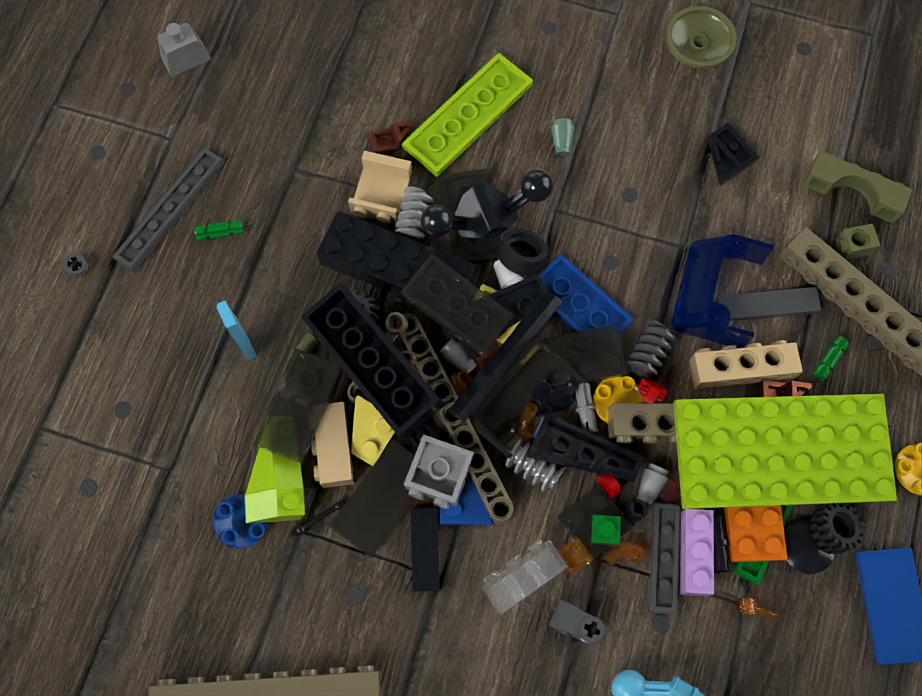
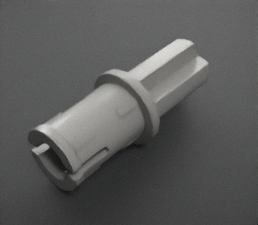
M579 383L575 385L578 404L576 413H579L581 428L596 434L599 431L594 412L596 406H593L590 384Z

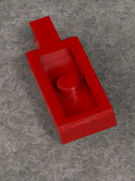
M642 376L637 384L638 392L643 397L642 401L651 405L656 400L659 402L663 401L667 393L665 386Z

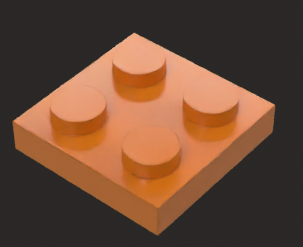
M781 505L724 508L727 538L730 542V562L788 560Z

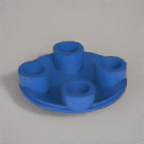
M233 495L226 498L218 505L213 515V529L217 538L232 548L241 549L254 545L262 538L267 528V522L246 523L245 495Z

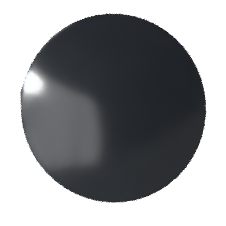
M804 519L793 522L784 531L788 559L786 561L795 570L810 575L827 569L835 555L831 554V551L825 552V546L819 547L816 544L819 542V539H813L812 534L815 533V530H810L809 526L814 523Z

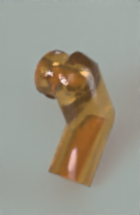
M534 403L526 404L520 414L516 429L518 438L521 437L525 442L529 441L534 435V430L529 428L538 411V407Z
M623 541L620 542V545L615 546L603 555V557L612 567L621 559L641 563L645 560L646 553L640 545Z

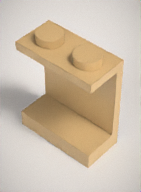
M364 151L362 156L363 171L354 199L349 198L348 200L350 213L360 218H376L382 223H397L402 197L405 195L404 189L408 187L412 175L411 161Z

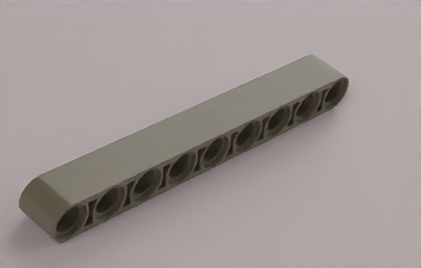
M409 313L402 314L407 318L408 324L413 325L415 328L411 332L398 334V337L404 349L414 353L413 349L416 346L425 347L424 353H414L416 363L413 366L435 392L445 390L449 393L445 399H442L446 405L437 414L452 444L474 452L473 458H480L484 462L483 467L479 469H474L470 466L468 474L492 522L505 524L513 514L512 502L469 418L466 421L458 420L456 422L447 420L446 416L449 414L447 411L458 399V396L417 317ZM401 320L396 322L397 329L402 325ZM427 368L437 370V373L431 377L426 376L423 372ZM465 434L472 438V442L469 445H462L457 439ZM492 481L496 486L495 491L491 493L483 491L481 488L482 483ZM502 504L506 506L508 514L504 517L496 516L493 511L496 505Z

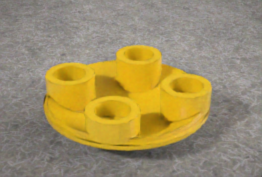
M612 376L606 378L597 386L593 396V405L596 406L595 411L605 423L608 424V407L613 403H644L635 381L629 376ZM633 417L632 423H634L638 418Z
M922 443L904 447L898 453L895 460V472L898 480L908 491L922 496Z

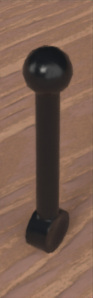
M344 500L338 501L334 506L308 523L298 525L296 533L304 535L306 529L334 511L346 505Z

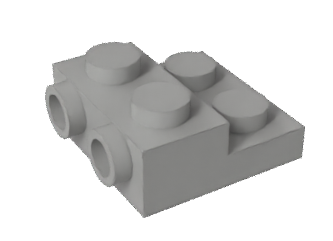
M423 434L404 482L405 488L409 490L408 495L423 500L424 496L435 499L433 504L444 509H449L450 505L456 507L474 452Z

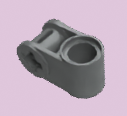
M559 600L549 623L550 628L588 644L601 640L605 632L604 624L600 619L562 600ZM593 623L595 625L594 630L598 632V635L594 634L588 637V631L584 629V626H589Z

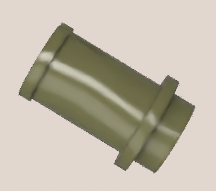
M306 333L296 348L289 351L290 355L288 358L298 366L306 364L307 357L316 345L319 344V341L313 335Z

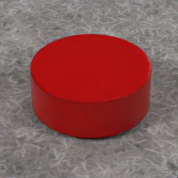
M602 474L596 476L600 489L609 498H614L621 492L620 484L615 477Z

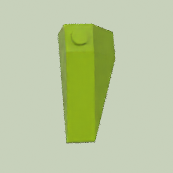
M271 416L267 418L244 497L246 523L300 520L305 515L303 481L294 416Z

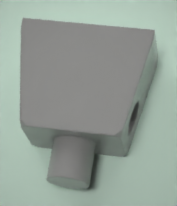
M171 23L166 27V32L157 37L161 59L171 78L211 60L201 39L188 23L180 26L177 23Z

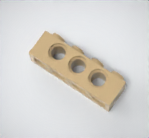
M785 340L776 341L766 346H762L761 343H753L747 345L746 348L738 349L736 346H726L718 351H711L710 348L699 349L689 360L694 390L752 384L762 380L795 379L803 372L797 343H787ZM765 357L771 358L774 361V365L768 364ZM740 359L747 361L749 368L743 367L740 364ZM714 362L721 363L724 366V371L718 370Z

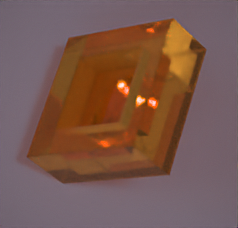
M578 537L556 552V555L571 576L594 560Z

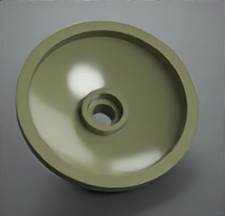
M693 6L681 10L671 19L666 32V42L671 53L680 62L694 68L706 69L721 65L729 59L736 46L737 34L730 19L722 12L706 6Z

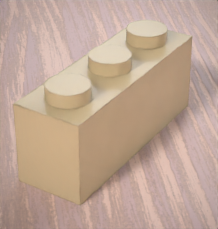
M338 402L312 406L313 414H309V425L311 430H315V440H311L313 456L317 455L318 465L314 466L315 481H320V485L323 488L355 484L345 403Z

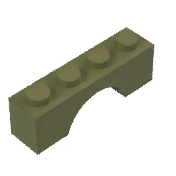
M820 151L813 160L803 182V186L824 195L836 187L853 188L867 199L871 215L893 224L904 213L913 190L900 182H894L882 177L879 173L870 172L855 163L844 161L831 153Z

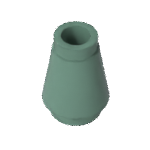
M563 118L553 121L551 131L557 156L570 155L575 128L570 119Z

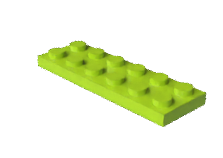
M498 53L402 143L403 149L438 177L533 86V80Z

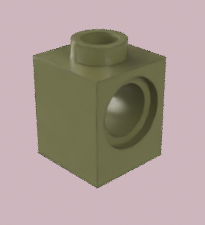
M873 223L844 229L835 239L837 252L846 260L871 256L881 246Z

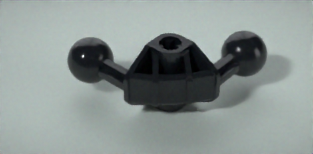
M532 170L523 177L521 189L510 198L493 185H476L462 195L455 215H452L449 209L443 205L433 204L428 206L421 214V227L425 233L432 237L444 236L450 229L458 230L459 235L465 238L497 237L509 229L518 219V209L529 201L542 202L551 195L553 190L552 179L542 170Z

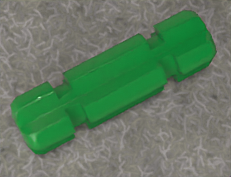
M241 220L231 221V224L222 222L209 224L208 227H205V225L196 226L194 233L196 239L202 241L207 240V237L214 239L230 236L231 233L233 235L243 234L244 226Z
M838 336L833 341L818 366L813 370V377L820 381H824L828 377L831 369L834 368L843 352L849 346L848 340Z

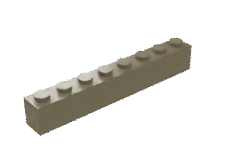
M374 666L357 667V673H346L345 667L329 668L328 675H317V669L300 670V676L289 677V671L272 672V678L261 679V673L244 674V680L233 681V675L215 676V682L204 683V677L187 678V684L176 685V679L158 680V686H149V696H381L380 671H374Z

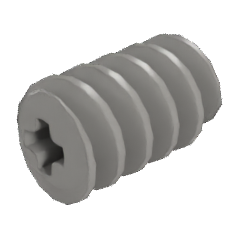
M406 187L404 189L405 195L402 197L398 221L395 225L396 230L393 233L413 241L423 240L425 234L421 232L424 230L421 227L420 218L422 212L429 205L433 204V198L420 188Z
M521 438L509 454L505 466L510 468L516 464L514 473L518 474L525 470L524 480L533 476V486L542 482V492L549 488L552 490L566 467L563 466L556 470L557 464L555 463L547 464L546 461L527 457L531 443L528 442L521 446Z

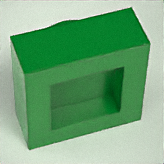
M593 515L591 544L620 545L621 517Z

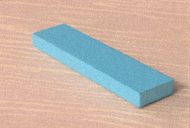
M226 300L216 304L226 329L245 357L249 360L257 357L248 335Z

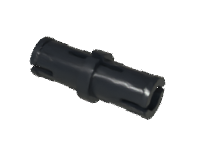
M713 516L714 573L731 572L728 548L730 542L727 540L725 516Z

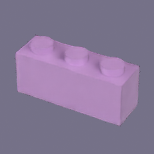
M685 509L681 512L679 595L704 597L714 595L713 510Z

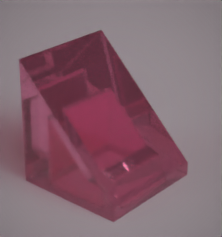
M670 480L659 497L670 504H675L681 494V490Z

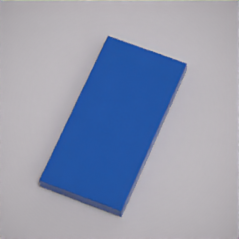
M562 254L539 274L549 295H556L562 301L553 314L597 355L600 356L633 323L634 319Z
M912 548L856 552L855 557L876 665L922 662V595Z

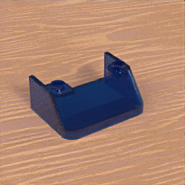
M735 234L697 240L692 243L687 253L671 316L673 328L680 333L722 345L736 346L737 349L744 348L753 338L754 332L729 326L731 318L729 309L724 304L713 301L723 257L731 260L741 259L762 265L772 252L774 245Z

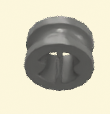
M69 254L63 261L64 270L73 278H80L88 271V262L80 254ZM74 261H78L82 265V267H78V271H74L70 267V264L74 265Z

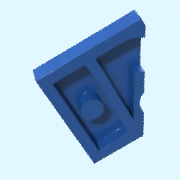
M468 473L457 506L450 505L449 509L440 507V525L492 524V520Z

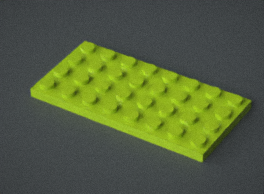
M884 394L681 399L673 401L682 509L897 501Z

